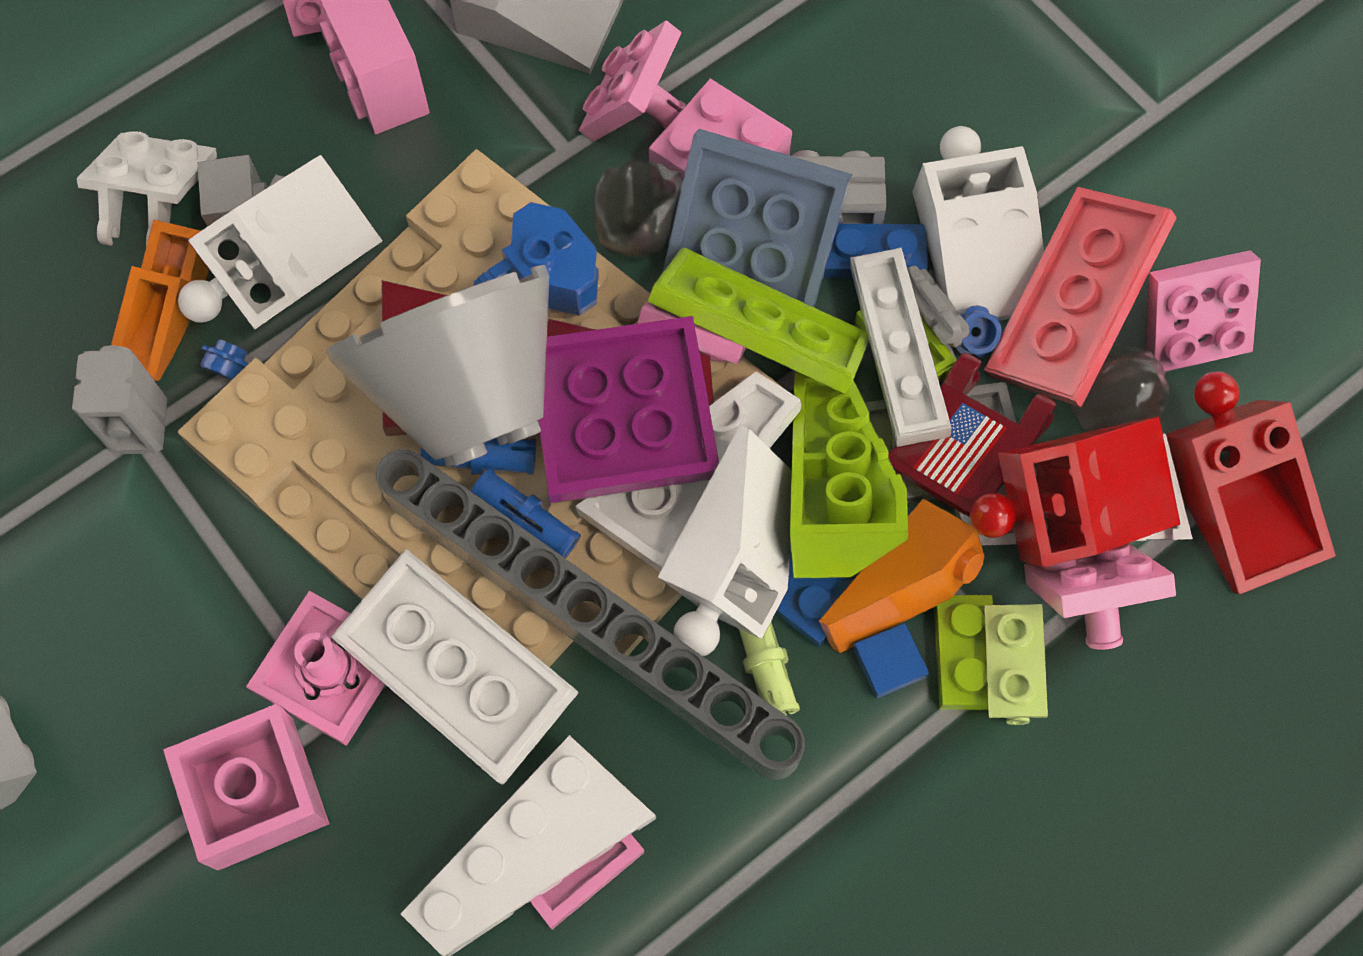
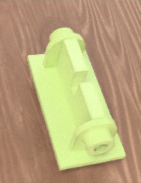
M1042 604L985 605L989 718H1006V723L1011 725L1030 723L1029 718H1047Z

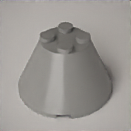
M539 265L530 268L532 274L520 280L516 272L392 317L381 322V328L359 337L360 341L357 334H354L326 349L328 358L341 373L434 460L444 458L447 467L457 466L487 454L488 452L483 442L497 438L501 446L541 432L537 420L543 418L549 299V274L546 266Z

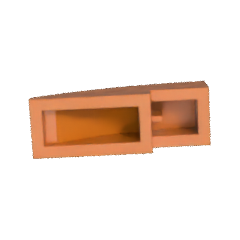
M153 220L141 268L131 267L111 344L132 350L155 381L161 379L190 322L179 308V293L191 281L206 280L209 272L208 266L188 241L201 231L159 220Z

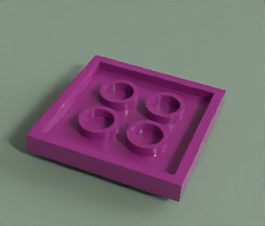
M693 316L547 337L543 418L539 419L538 422L541 429L540 436L550 503L711 479L719 464Z

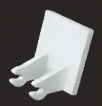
M142 132L120 133L77 178L78 188L98 191L99 222L97 225V239L99 243L112 246V237L119 238L123 192L129 191L147 194L149 225L146 235L147 246L153 220L170 223L172 203L178 204L198 180L197 162L216 159V148L199 146L195 142L185 139L169 141L150 138Z

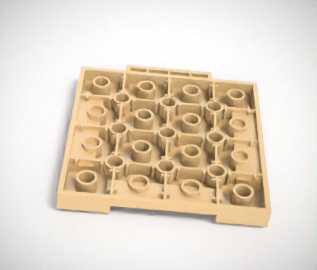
M476 149L406 215L409 226L264 364L257 358L250 362L178 431V434L192 451L361 601L407 549L550 667L573 640L394 512L388 505L376 480V468L379 462L389 452L398 449L411 450L420 455L421 447L409 435L386 436L383 430L382 410L330 362L326 353L327 348L351 335L357 334L360 341L359 337L381 328V280L445 295L472 287L474 280L478 276L482 275L483 272H487L489 268L504 259L502 249L511 244L513 213L530 202L550 206ZM597 252L596 267L599 271L597 305L580 316L548 309V319L596 330L637 324L641 308L648 300L650 293ZM743 356L738 364L726 360L719 362L710 359L714 402L756 371L779 385ZM540 432L524 438L528 440L536 439L534 475L495 471L496 475L527 497L533 494L543 501L542 508L573 531L581 534L577 545L566 558L568 561L655 623H658L682 595L658 578L659 571L578 515L575 506L586 498L550 503ZM436 466L470 491L481 476L471 474V469ZM415 475L401 477L395 483L393 489L396 491L409 490L416 485L419 477ZM458 506L444 508L439 513L437 521L441 523L454 522L461 516L463 508ZM533 521L534 524L543 529L541 526H539L537 523ZM499 537L489 539L483 544L480 552L487 556L498 555L506 549L509 541ZM538 569L528 575L525 584L533 589H541L547 587L555 575L549 570ZM584 601L572 609L570 616L578 622H589L599 615L601 608L593 602ZM637 634L626 635L619 640L616 649L621 654L628 656L644 637Z

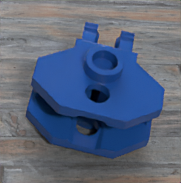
M530 202L513 213L511 244L502 249L504 259L489 268L487 272H483L482 275L478 276L473 284L475 286L516 272L520 280L532 274L530 268L545 265L549 274L548 309L580 316L597 305L599 271L596 267V247L564 209Z

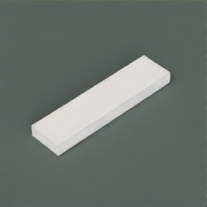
M902 248L850 258V268L896 446L900 447L950 437V420Z

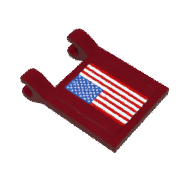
M963 353L955 362L945 382L940 387L951 424V436L900 447L895 446L889 453L888 458L897 475L900 474L905 480L970 518L971 507L980 496L987 493H998L1004 485L998 453L1033 445L1052 424L1054 419L1052 412L1055 410L1056 402L1045 395L1038 394L1028 406L1019 424L1013 422L967 396L979 382L980 373L978 369L981 367V361L968 353Z

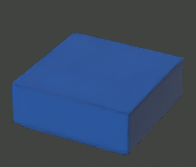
M906 623L854 643L852 648L876 699L926 679L929 675L928 669Z

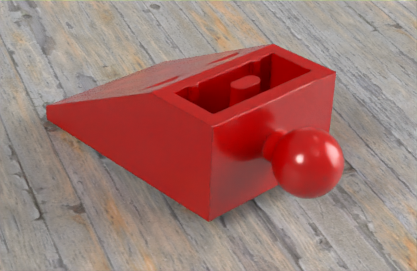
M1211 372L1204 375L1197 382L1194 389V398L1198 407L1205 413L1211 414L1212 417L1166 434L1182 498L1233 593L1242 594L1333 558L1336 555L1291 403L1285 401L1254 400L1234 408L1240 397L1238 383L1227 373ZM1221 451L1229 452V457L1220 460Z
M1154 416L999 452L998 456L1007 497L999 493L984 494L973 503L970 511V520L974 529L985 537L999 538L1014 528L1020 561L1040 567L1097 555L1180 525L1159 416ZM1034 466L1037 470V476L1035 475ZM1045 520L1047 521L1048 529H1046Z

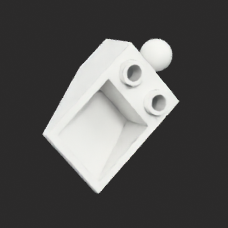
M957 126L948 130L941 139L940 152L944 160L923 163L912 191L920 222L924 224L926 229L927 248L937 285L956 308L957 314H964L968 307L978 305L986 307L989 310V314L997 316L999 321L1010 319L1044 253L1036 188L1023 146L980 153L981 141L978 134L969 127Z
M319 155L236 207L188 240L214 274L215 278L210 282L194 280L187 283L179 293L178 305L182 314L189 320L207 322L219 314L222 307V299L229 295L253 328L257 329L381 243L382 239L324 158ZM233 241L238 245L239 254L235 259L224 260L220 257L218 248L222 242ZM262 283L270 288L271 298L266 303L259 304L252 300L250 290L255 284Z
M739 425L680 537L669 549L665 558V564L658 575V578L698 606L696 611L686 613L677 621L674 628V636L702 656L710 654L718 645L720 639L718 619L762 639L788 589L792 470L749 428Z

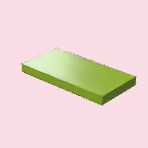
M685 247L679 250L654 284L647 301L681 318L693 316L694 324L845 394L855 377L869 341L866 331Z

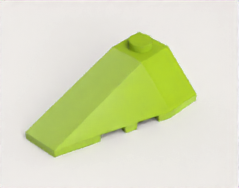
M795 372L794 396L801 399V410L793 419L790 540L794 578L852 577L908 540L907 487L901 475H896L888 458V449L883 439L878 438L869 420V411L854 380L845 394L802 373Z

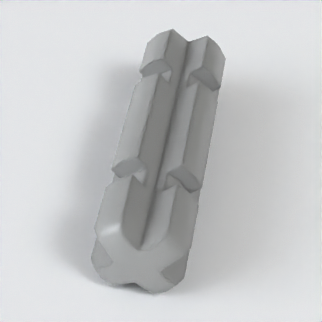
M915 265L908 267L907 270L920 315L930 328L933 327L934 334L942 344H949L951 347L961 345L962 339L969 335V325L961 315L957 316L956 308L937 284L934 285V280L926 269L919 270Z

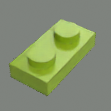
M954 595L951 599L934 607L939 710H989L985 605H993L992 595Z

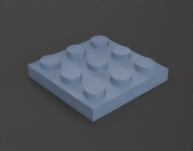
M698 129L692 139L663 272L679 250L685 247L815 308L852 174Z

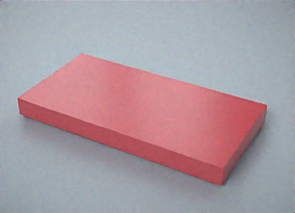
M1077 187L984 370L995 379L1082 407L1176 220L1173 211L1168 208Z

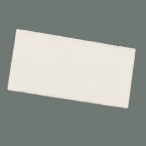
M405 549L331 636L500 784H504L579 693L407 549Z

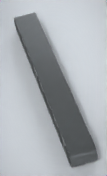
M398 449L389 452L381 459L376 468V480L388 505L394 512L758 775L769 780H781L789 777L797 769L805 750V737L801 728L791 718L419 454L411 450ZM407 475L419 477L416 485L409 490L396 491L393 489L395 483L401 477ZM450 506L463 508L461 516L456 521L451 523L437 521L439 513L444 508ZM499 537L509 541L506 549L498 555L487 556L480 552L483 544L489 539ZM538 569L549 570L555 575L552 582L547 587L541 589H533L525 584L528 575ZM584 601L593 602L601 608L599 615L589 622H578L570 616L572 609ZM629 634L640 635L648 642L646 650L637 656L621 654L616 649L619 640ZM676 667L686 668L694 674L696 681L689 689L675 691L664 683L663 678L665 674ZM731 701L742 709L744 718L736 725L723 726L712 717V708L717 703ZM771 735L781 736L790 743L792 755L782 762L769 760L762 754L760 742Z

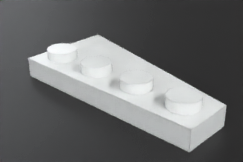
M569 735L405 908L401 915L442 956H451L513 915L514 911L538 895H543L561 883L562 879L589 861H594L612 849L613 845L634 831H639L654 821L656 815Z

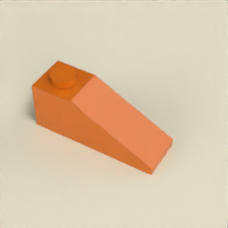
M922 499L908 516V540L864 568L819 620L831 648L838 653H842L852 648L854 643L884 632L951 599L964 583L968 584L973 581L980 572L985 558L978 532L974 527Z

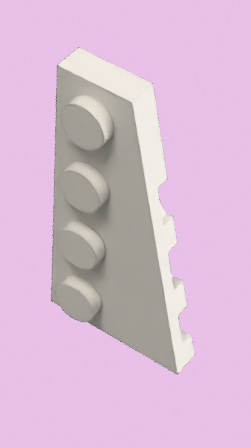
M756 371L710 405L719 463L739 425L749 428L770 449L800 412L801 399ZM710 480L596 496L595 498L589 497L575 507L579 516L651 567L661 572L669 549L680 537Z

